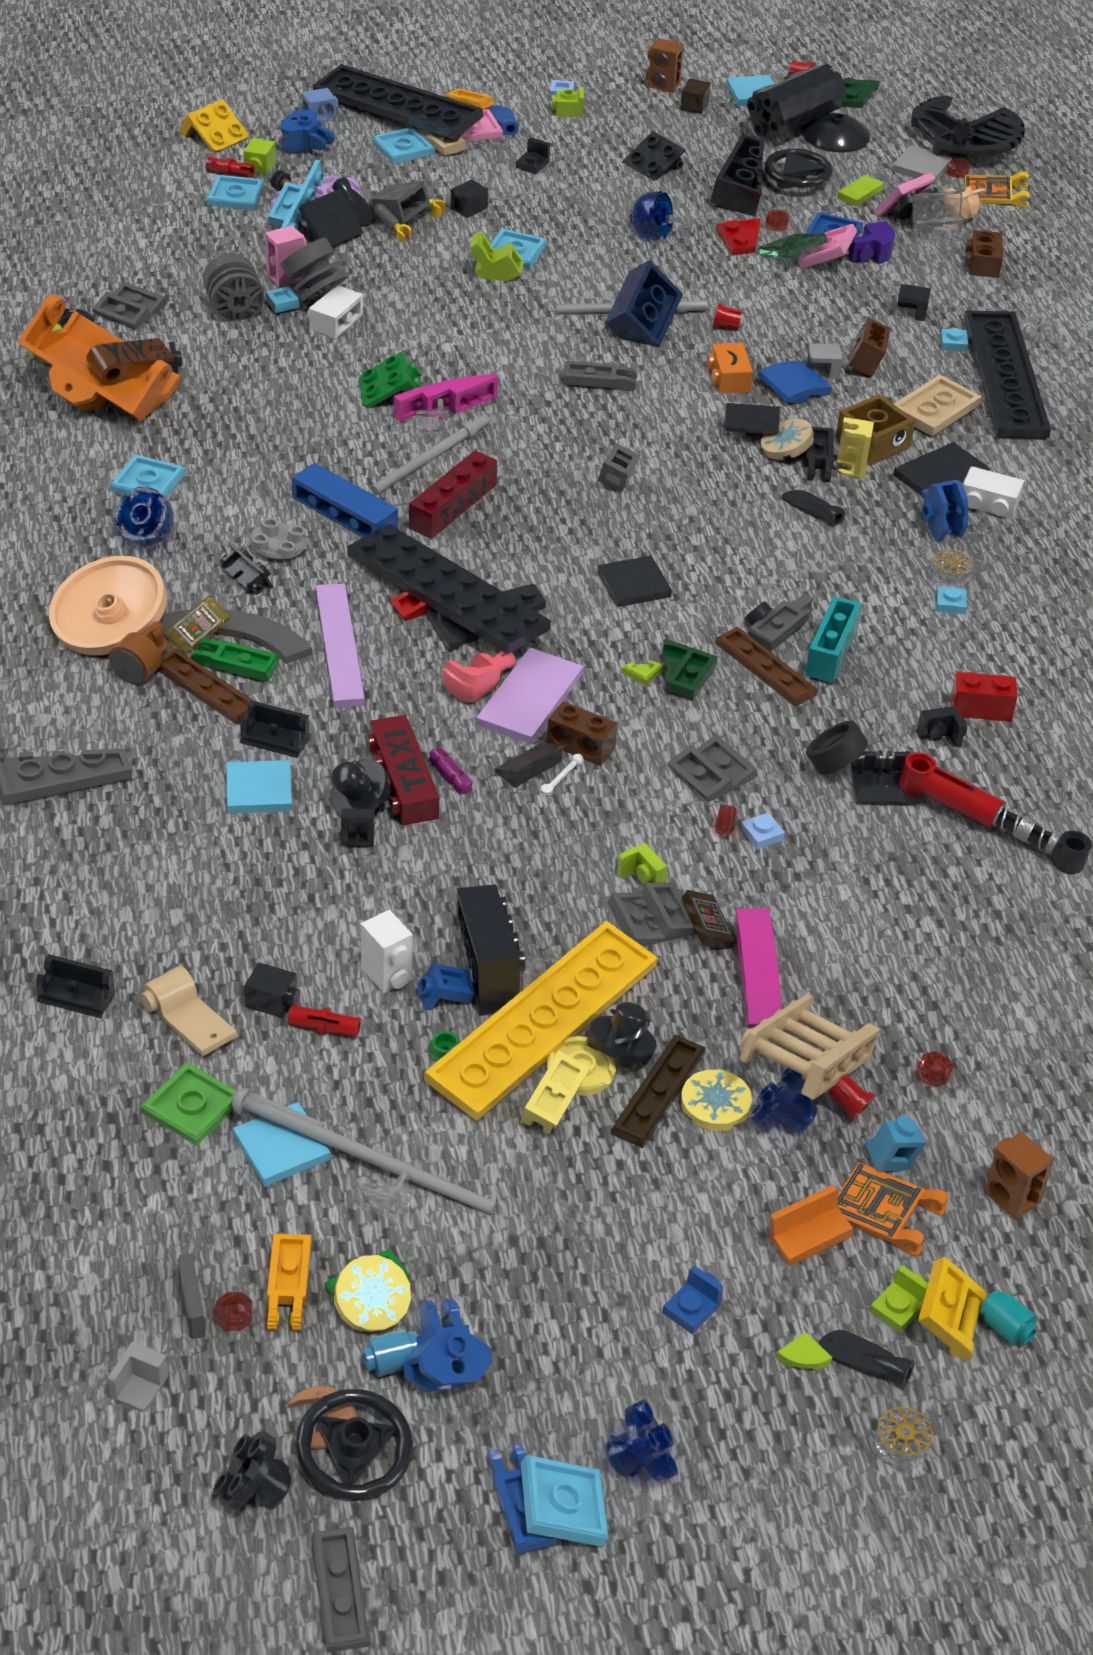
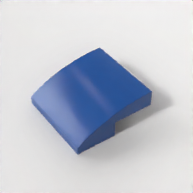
M804 361L780 362L763 368L758 372V376L786 402L804 403L807 402L809 395H830L833 388Z

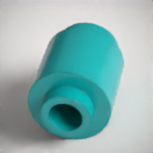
M999 1289L995 1290L987 1297L980 1308V1314L985 1317L984 1322L1013 1346L1019 1342L1024 1345L1027 1344L1038 1331L1039 1327L1036 1325L1038 1316L1009 1292L1003 1293Z

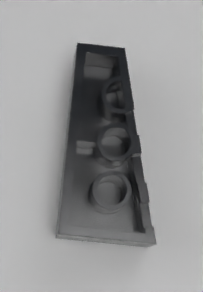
M742 133L716 177L710 203L739 213L756 215L761 196L764 140Z

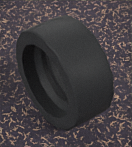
M844 721L818 735L807 747L806 755L819 774H830L855 761L867 748L868 740L855 721Z

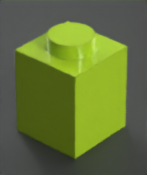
M252 138L243 151L244 163L254 164L255 173L267 175L276 162L275 141Z

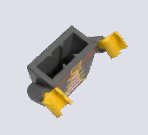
M424 181L390 185L369 199V205L374 210L377 220L384 222L391 230L395 229L397 231L396 240L400 243L405 242V237L411 239L410 226L400 225V223H405L427 206L431 207L430 215L435 218H440L441 213H445L446 208L444 201L432 200V196L426 191Z

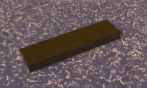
M675 1034L611 1128V1135L644 1148L684 1087L685 1082L690 1078L705 1055L706 1047Z

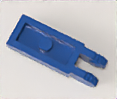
M522 1444L512 1446V1459L517 1467V1470L505 1471L503 1460L498 1450L488 1451V1461L494 1477V1486L516 1554L557 1544V1538L527 1532L521 1462L525 1458L526 1453Z

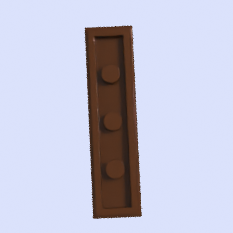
M739 627L716 637V645L795 707L817 696L818 689Z
M176 648L162 656V663L157 669L158 672L236 725L241 723L242 717L248 718L247 707L252 700L251 698Z

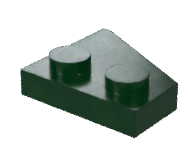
M844 78L843 83L846 95L840 101L842 103L841 107L863 108L866 101L872 97L873 92L879 89V80Z
M664 639L662 651L665 691L694 700L717 666L718 656Z

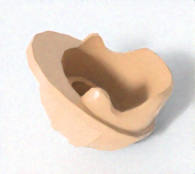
M966 187L964 192L948 188L942 191V212L955 221L965 222L972 219L979 211V198L985 194V188L972 191L971 187Z

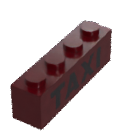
M474 450L409 503V529L433 539L496 486L497 460Z
M407 715L371 720L370 734L365 736L366 746L369 753L374 752L373 760L381 764L388 773L389 787L391 788L389 804L392 815H398L402 826L439 819V795Z

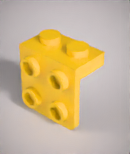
M223 99L187 114L183 118L184 122L179 130L185 137L197 132L211 152H219L248 138V132Z

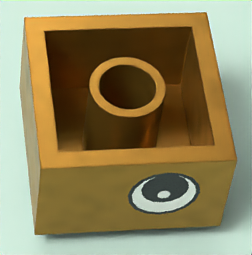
M878 394L839 411L835 436L839 441L841 440L844 417L874 422L867 461L870 464L911 447L915 419L882 395Z

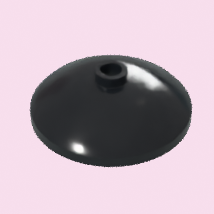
M829 113L805 124L802 128V136L810 145L829 152L845 153L857 151L864 148L870 141V132L863 123L841 113Z

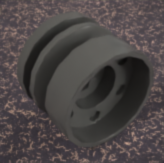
M326 237L302 247L281 262V266L289 279L302 278L294 288L296 292L308 288V290L300 295L302 303L322 298L349 276L346 270L334 274L342 266L341 261L328 264L327 261L334 255L335 251Z
M227 253L214 258L205 267L202 277L203 285L212 308L219 318L226 322L235 321V319H251L262 309L265 300L264 289L249 259L241 254Z

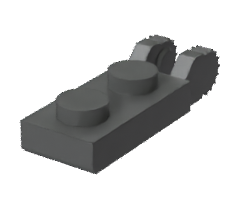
M566 361L563 384L634 391L637 385L635 381L637 372L636 369L613 364Z

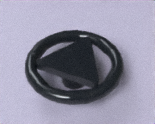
M799 148L776 151L768 156L764 164L765 172L771 179L794 188H810L822 185L830 179L833 172L832 165L826 157L816 152ZM786 158L782 175L777 172L773 164L780 159ZM808 175L817 176L815 178L807 179Z
M341 1389L323 1396L307 1410L297 1427L295 1447L300 1467L314 1486L327 1495L343 1500L359 1501L369 1500L387 1493L402 1479L412 1460L413 1439L411 1429L403 1413L384 1396L363 1389ZM347 1404H361L372 1407V1409L388 1419L392 1425L371 1423L361 1417L340 1419L322 1415ZM317 1421L343 1483L337 1482L323 1470L319 1469L313 1459L311 1444L313 1428ZM396 1431L398 1437L396 1460L391 1469L382 1477L362 1485H355Z

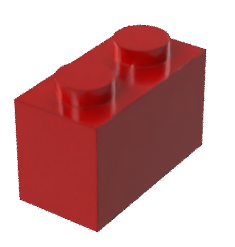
M956 671L950 696L951 706L956 707L962 718L1012 722L1018 697L1016 677Z

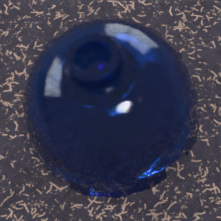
M653 191L644 193L636 200L633 209L630 211V222L640 236L650 240H659L663 236V240H665L672 231L673 223H669V215H673V207L669 195L666 192Z
M149 486L134 488L135 491L128 496L125 494L115 509L114 518L121 535L141 546H151L163 541L169 535L174 523V511L171 503L161 492Z

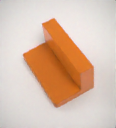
M834 1185L787 1206L770 1216V1239L789 1266L814 1256L853 1236V1227L837 1206L838 1190Z

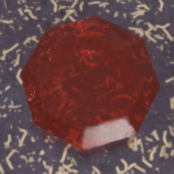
M961 159L951 160L948 163L947 174L953 178H965V175L969 174L970 164Z
M782 210L769 211L766 217V226L774 231L785 230L788 228L790 215Z
M720 805L715 829L718 834L730 836L734 832L738 820L735 806Z
M932 1051L922 1055L917 1074L923 1083L937 1087L949 1082L954 1064L947 1055Z
M227 1292L216 1300V1323L224 1330L241 1331L252 1322V1300L243 1292Z

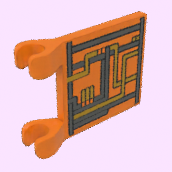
M859 1162L840 1190L837 1206L851 1226L893 1243L900 1250L918 1257L923 1249L921 1243L924 1235L920 1231L904 1229L918 1204L924 1209L942 1216L947 1210L945 1203L948 1200V1194L940 1189L921 1188L885 1172H878L877 1169Z

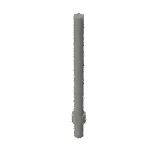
M683 298L676 309V313L687 314V311H706L707 301H687L686 298ZM614 303L558 304L555 310L556 314L610 313Z
M483 414L474 421L465 422L459 426L458 431L373 484L370 490L377 495L464 439L467 438L469 440L477 435L478 430L490 423V418L488 415Z

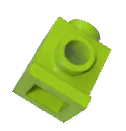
M579 87V91H573L572 89L556 90V95L551 97V109H556V116L583 118L584 87Z

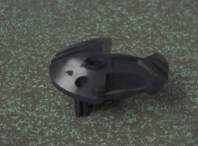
M944 95L927 99V101L919 103V106H916L912 111L911 126L925 132V135L933 142L932 152L934 154H943L944 150L957 157L1000 154L1016 148L1023 141L1025 135V124L1021 117L1005 107L970 122L966 118H962V120L955 119L946 113L953 97Z

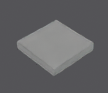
M910 145L892 164V171L913 178H918L932 172L935 177L932 184H935L951 166L953 157L934 154L932 151Z

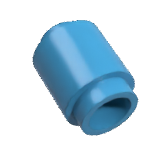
M405 1329L369 1338L367 1341L368 1347L362 1349L367 1371L374 1370L377 1377L403 1371V1362L417 1346L416 1337L418 1335L416 1331L406 1332Z

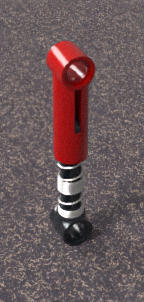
M915 752L906 757L899 781L900 788L905 793L912 796L925 795L989 829L999 825L1002 832L1007 830L1013 832V837L1022 842L1024 841V843L1026 842L1028 845L1032 843L1038 845L1040 851L1045 850V853L1053 859V865L1056 869L1063 873L1077 874L1084 869L1092 847V841L1084 833L1073 830L1066 831L1063 834L1057 831L1051 833L1045 829L1046 825L1043 828L1038 826V822L1027 817V815L1022 818L1020 817L1021 812L1016 815L1008 811V806L1005 809L1006 801L937 767L936 761L928 754Z

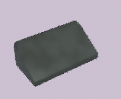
M541 742L496 767L495 772L516 788L562 762L563 747L559 744Z

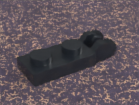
M812 427L814 441L806 450L805 455L807 480L813 481L816 472L815 467H824V482H830L834 462V429Z

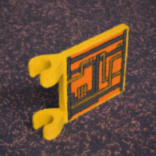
M1019 172L1013 176L965 175V189L966 187H971L972 191L985 188V194L979 198L980 203L1013 204L1017 207H1029L1028 201H1021L1023 198H1030L1028 191H1020L1014 195L1012 191V185L1016 188H1028L1027 182H1020L1022 179H1029L1027 172Z

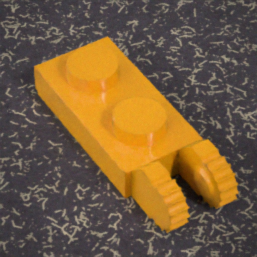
M273 1234L267 1290V1304H269L268 1330H277L280 1320L279 1305H293L290 1325L292 1326V1331H301L303 1306H306L312 1235Z

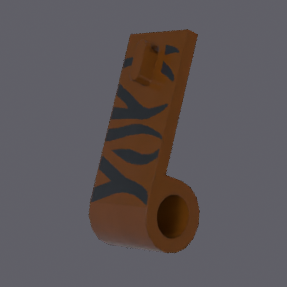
M160 338L99 344L89 350L86 360L103 384L113 385L123 378L126 368L129 366L154 364L158 360L173 362L174 356Z

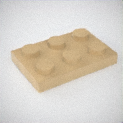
M939 374L894 403V405L915 419L914 427L930 436H934L978 407L982 396Z

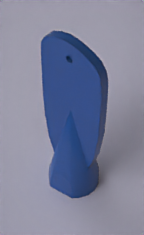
M503 106L489 107L490 112L501 126L504 135H516L518 133L519 126L510 108Z

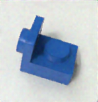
M432 963L426 974L418 982L417 990L424 1010H432L439 998L470 1004L476 995L469 971L466 969Z
M693 1266L688 1271L687 1283L663 1306L662 1313L693 1334L720 1307L723 1285L712 1274L702 1271L697 1266Z

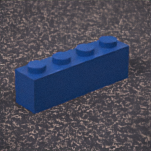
M313 463L292 477L293 499L362 538L389 524L398 529V508L317 463Z

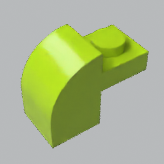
M482 231L473 234L470 252L472 257L477 260L475 273L480 278L509 281L521 275L524 261L512 242L494 250Z

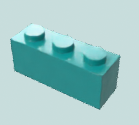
M833 596L809 648L805 676L830 683L835 682L857 633L862 603Z

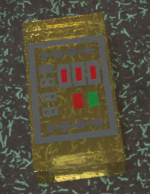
M209 595L165 631V636L179 651L187 655L198 646L202 639H207L228 622L230 615Z

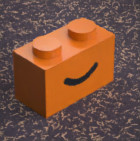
M712 344V353L707 355V368L712 370V384L717 385L719 393L750 392L753 371L744 344Z

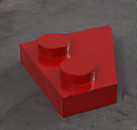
M761 219L729 220L725 223H717L716 232L732 255L755 253Z

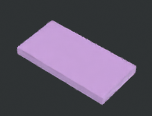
M529 648L478 714L476 725L532 744L547 724L550 715L562 703L582 676L584 666Z

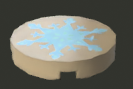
M789 419L779 422L778 434H763L761 439L763 452L768 458L775 460H784L783 456L788 455L791 458L799 456L813 444L814 431L811 424L803 419Z

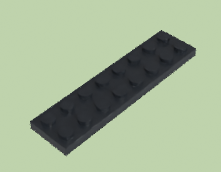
M340 64L312 85L313 90L328 88L333 96H336L338 102L400 121L413 127L430 131L431 133L443 135L450 139H457L484 117L482 108Z
M966 310L964 321L996 436L1049 438L1051 427L1016 312Z
M390 524L347 546V556L507 654L551 630L550 619Z

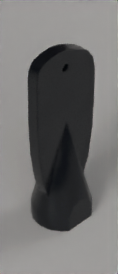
M346 177L337 179L333 183V191L338 189L342 191L361 227L370 226L376 221L377 217L374 214V210L358 192L352 189Z
M792 490L782 494V499L790 505L806 513L821 517L832 527L842 523L845 518V510L843 508L830 505L807 491Z
M834 1330L823 1336L818 1342L832 1356L833 1361L863 1373L888 1378L899 1387L905 1388L913 1374L915 1366L913 1360L896 1357L881 1346L848 1331Z

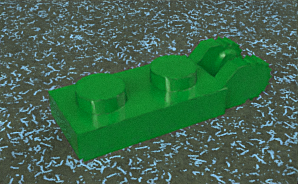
M209 638L202 639L198 644L199 649L194 650L190 657L203 667H211L265 682L269 681L279 665L278 654L224 640H210Z

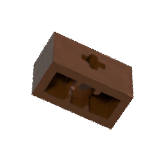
M868 317L853 341L848 366L852 367L859 374L864 373L871 377L886 354L891 328Z

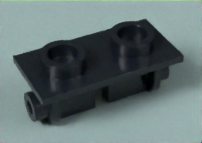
M230 542L228 545L232 552L220 559L222 570L228 573L234 580L236 579L249 593L259 594L266 584L273 588L268 578L271 575L268 569L261 562L255 564L253 557L246 549L242 547L239 550Z

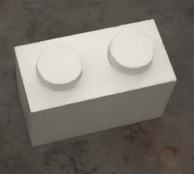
M337 285V287L326 293L309 308L308 319L310 329L337 338L363 315V294Z
M971 466L963 483L968 498V507L1012 519L1020 502L1024 480Z
M389 909L361 923V969L383 993L393 988L400 989L412 980L413 934Z

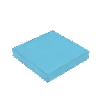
M770 75L727 78L726 85L737 106H747V101L752 97L753 91L774 84Z
M414 127L372 137V143L393 164L435 154V148Z
M217 175L207 197V205L255 210L264 188V180Z
M501 229L491 242L494 250L512 242L524 261L523 268L531 269L547 246V239L506 229Z
M135 454L110 484V491L162 504L185 475V467Z
M290 760L226 762L228 813L292 811Z
M299 1102L287 1106L290 1109L307 1115ZM259 1117L233 1128V1136L264 1187L331 1160V1152L326 1144L264 1117Z
M526 1455L521 1462L527 1532L603 1547L609 1538L601 1471L599 1469Z

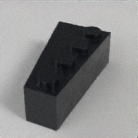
M496 884L457 888V916L463 943L466 946L469 969H472L473 987L475 994H478L479 1016L492 1015L520 993V972L526 969L525 955L523 951H519V938L517 932H513L512 916L507 914L505 896L500 897Z

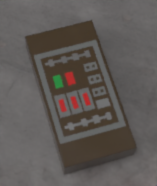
M687 890L682 896V900L702 945L730 949L735 940L714 895Z

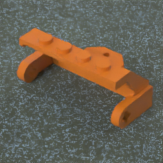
M51 294L44 300L18 340V343L27 351L52 366L49 370L52 390L82 411L103 408L108 401L142 422L145 416L171 398L183 379L178 374L172 372L171 365L163 360H158L154 364L129 366L118 383L113 385L103 384L88 364L86 356L93 346L124 341L76 311L73 312L62 329L52 331L66 307V301L56 294Z

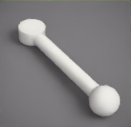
M574 754L571 762L549 784L541 786V793L551 795L553 788L576 765L578 766L583 763V756L581 754Z

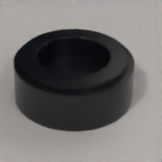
M763 601L744 617V621L751 627L772 610L771 606L766 601Z

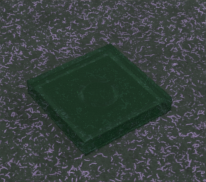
M794 233L760 246L759 252L762 256L791 257L828 242L824 233Z

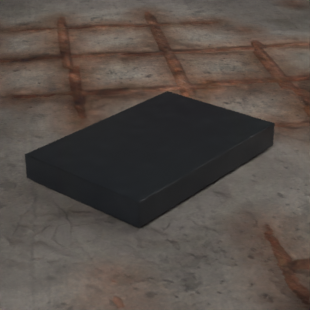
M952 442L895 467L893 475L921 495V490L930 489L932 484L951 480H958L963 484L971 466L990 471L991 468L958 444Z

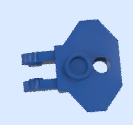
M295 111L281 120V133L287 135L281 138L282 150L289 153L297 151L308 152L311 149L321 151L327 147V144L330 145L335 141L334 133L321 127V121L317 120V113L314 111Z
M951 480L932 484L930 489L921 490V497L924 498L922 514L925 522L928 523L933 537L937 541H942L949 534H955L957 537L963 536L968 527V498L962 482Z
M454 1298L442 1301L440 1314L442 1315L443 1328L440 1327L435 1302L422 1301L419 1306L422 1335L416 1337L417 1346L403 1362L405 1378L424 1392L461 1388L466 1383L478 1381L493 1363L490 1347L470 1333L469 1325L462 1326L458 1303H456Z

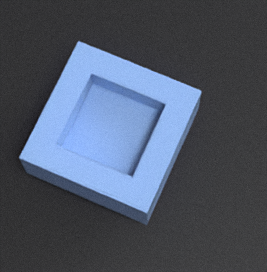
M552 80L550 99L552 95H556V90L572 89L574 91V81Z
M769 812L741 822L740 829L756 849L784 840V830Z

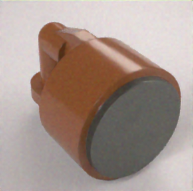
M154 622L141 634L136 632L128 633L110 651L109 662L119 678L127 683L140 685L160 667L162 656L168 650V642L164 638L163 624Z

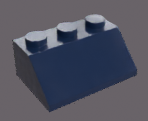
M649 260L629 271L605 324L621 339L660 347L683 293Z

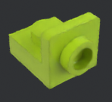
M646 843L627 849L619 854L617 876L620 879L636 873L638 879L643 884L666 883L668 866Z
M901 1265L895 1272L893 1283L871 1304L869 1312L898 1333H901L921 1312L928 1282L920 1274L912 1272Z

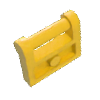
M946 1257L940 1258L933 1263L918 1321L950 1347V1354L952 1356L970 1360L975 1347L972 1339L980 1308L987 1299V1292Z

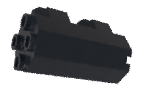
M827 63L814 66L805 71L796 72L785 77L781 82L753 91L752 97L747 101V109L755 134L758 136L763 135L766 139L779 137L840 109L842 105L840 101L846 95L841 74L830 70L829 68H832V66Z

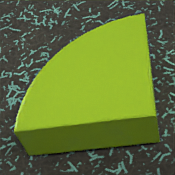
M649 661V664L636 665L635 662H631L622 667V674L646 686L663 671L664 665L654 661Z
M804 1332L779 1350L776 1359L790 1368L798 1367L820 1370L831 1365L832 1356Z

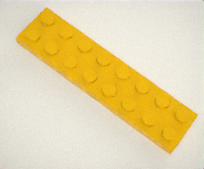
M605 921L425 1071L424 1081L475 1121H478L542 1066L552 1052L555 1054L560 1050L568 1038L575 1037L595 1018L654 969L657 965L658 957L611 923Z

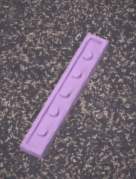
M345 583L316 585V597L334 708L365 706Z

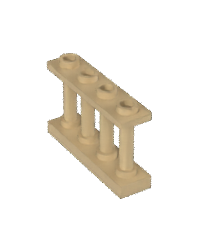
M806 994L798 1000H793L787 1007L782 1010L779 1009L773 1016L763 1019L759 1025L752 1029L749 1028L745 1032L740 1043V1047L743 1048L740 1061L748 1063L758 1055L763 1054L802 1074L805 1084L801 1094L814 1100L835 1085L843 1076L849 1075L868 1061L881 1029L868 1023L858 1031L850 1032L810 1012L809 1009L814 997ZM775 1044H778V1045L784 1047L785 1049H787V1050H789V1051H791V1052H793V1053H795V1054H797V1055H799V1056H801V1057H803V1058L809 1060L810 1062H808V1061H806V1060H804V1059H802V1058H800V1057H798V1056H796V1055H794V1054H792V1053H790V1052L784 1050L783 1048H781V1047H779V1046H777V1045H775Z

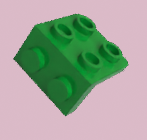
M401 351L396 355L389 356L384 362L374 368L365 370L359 377L363 405L366 408H371L401 390L407 392L424 386L420 379V376H422L420 367L415 361L412 363L406 354Z

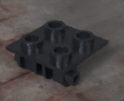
M652 131L622 163L655 181L669 167L681 169L683 166L681 155L686 150Z
M878 750L877 754L876 751H864L855 761L850 763L857 803L920 804L919 796L905 793L899 785L905 759L911 754L910 751L894 752L893 759L892 751H887L886 758H883L882 750Z

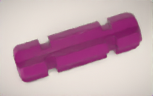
M438 747L436 750L432 749L429 753V761L435 767L439 766L437 770L451 785L455 784L453 788L460 795L472 791L473 781L468 775L464 774L465 772L442 747Z

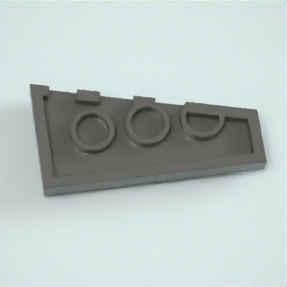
M124 749L82 750L80 755H70L65 753V751H52V756L33 757V752H20L19 757L4 758L3 753H0V787L6 805L132 779V769Z

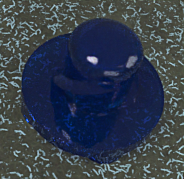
M787 1068L777 1085L770 1082L761 1091L758 1098L762 1102L753 1109L749 1117L761 1128L775 1120L778 1124L784 1123L793 1132L798 1133L805 1130L813 1122L817 1114V1107L811 1102L809 1097L801 1094L805 1084L802 1074Z
M643 1399L628 1406L625 1410L627 1431L618 1436L610 1434L611 1439L606 1443V1455L611 1467L619 1475L625 1476L629 1474L631 1477L635 1476L638 1470L644 1467L649 1475L658 1482H664L677 1476L678 1468L669 1450V1447L674 1445V1439L668 1426L665 1423L658 1425L653 1411L646 1400Z

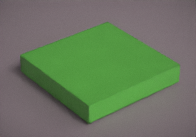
M187 1062L140 1106L141 1113L198 1146L234 1110L232 1107V1097L236 1090Z

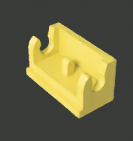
M844 417L837 465L848 466L851 470L838 469L839 474L864 480L874 422Z
M558 1051L527 1103L520 1122L531 1126L533 1122H537L543 1126L542 1132L550 1134L553 1127L556 1128L588 1074L590 1067Z

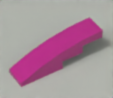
M487 374L446 380L394 396V417L401 422L420 413L427 418L448 409L455 414L498 397V375Z
M736 908L739 971L742 976L743 999L746 1005L747 1027H756L763 1019L770 1018L779 1009L782 1010L773 927L769 908Z

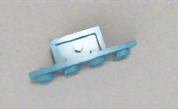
M315 160L302 186L285 182L268 215L270 224L281 226V228L293 226L298 230L300 221H304L298 208L301 204L315 199L318 186H322L324 181V172L321 170V162L319 160Z

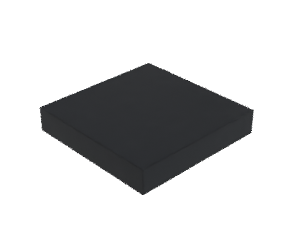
M340 189L301 204L298 208L315 240L326 237L332 247L364 233Z
M651 555L598 565L597 573L617 607L669 598L672 595L671 587Z

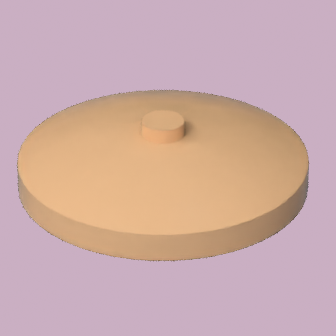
M113 556L96 560L75 571L57 589L49 609L51 627L59 641L74 652L85 655L109 654L128 633L136 632L141 634L152 623L160 621L167 604L166 586L156 568L140 558Z

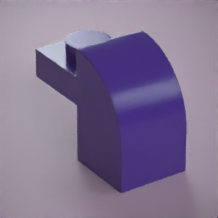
M887 221L865 224L863 236L853 238L849 247L848 258L852 263L874 259L878 264L888 261L892 256L895 231Z

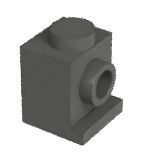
M615 443L603 463L598 481L622 492L633 474L640 455Z

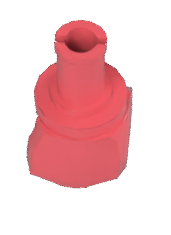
M501 651L493 657L486 653H480L472 658L471 667L462 666L450 660L442 673L444 686L459 700L468 703L476 702L494 690L500 681L501 672L515 666V657L512 652L507 654Z

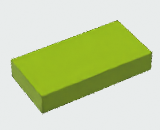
M863 175L839 190L837 199L857 207L882 191L884 183L868 175Z

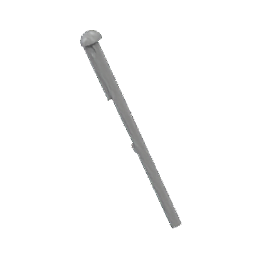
M250 1088L239 1089L232 1097V1107L239 1115L248 1110L489 1215L493 1213L497 1205L496 1201L395 1159L388 1152L382 1150L381 1153L324 1128L325 1123L255 1094Z

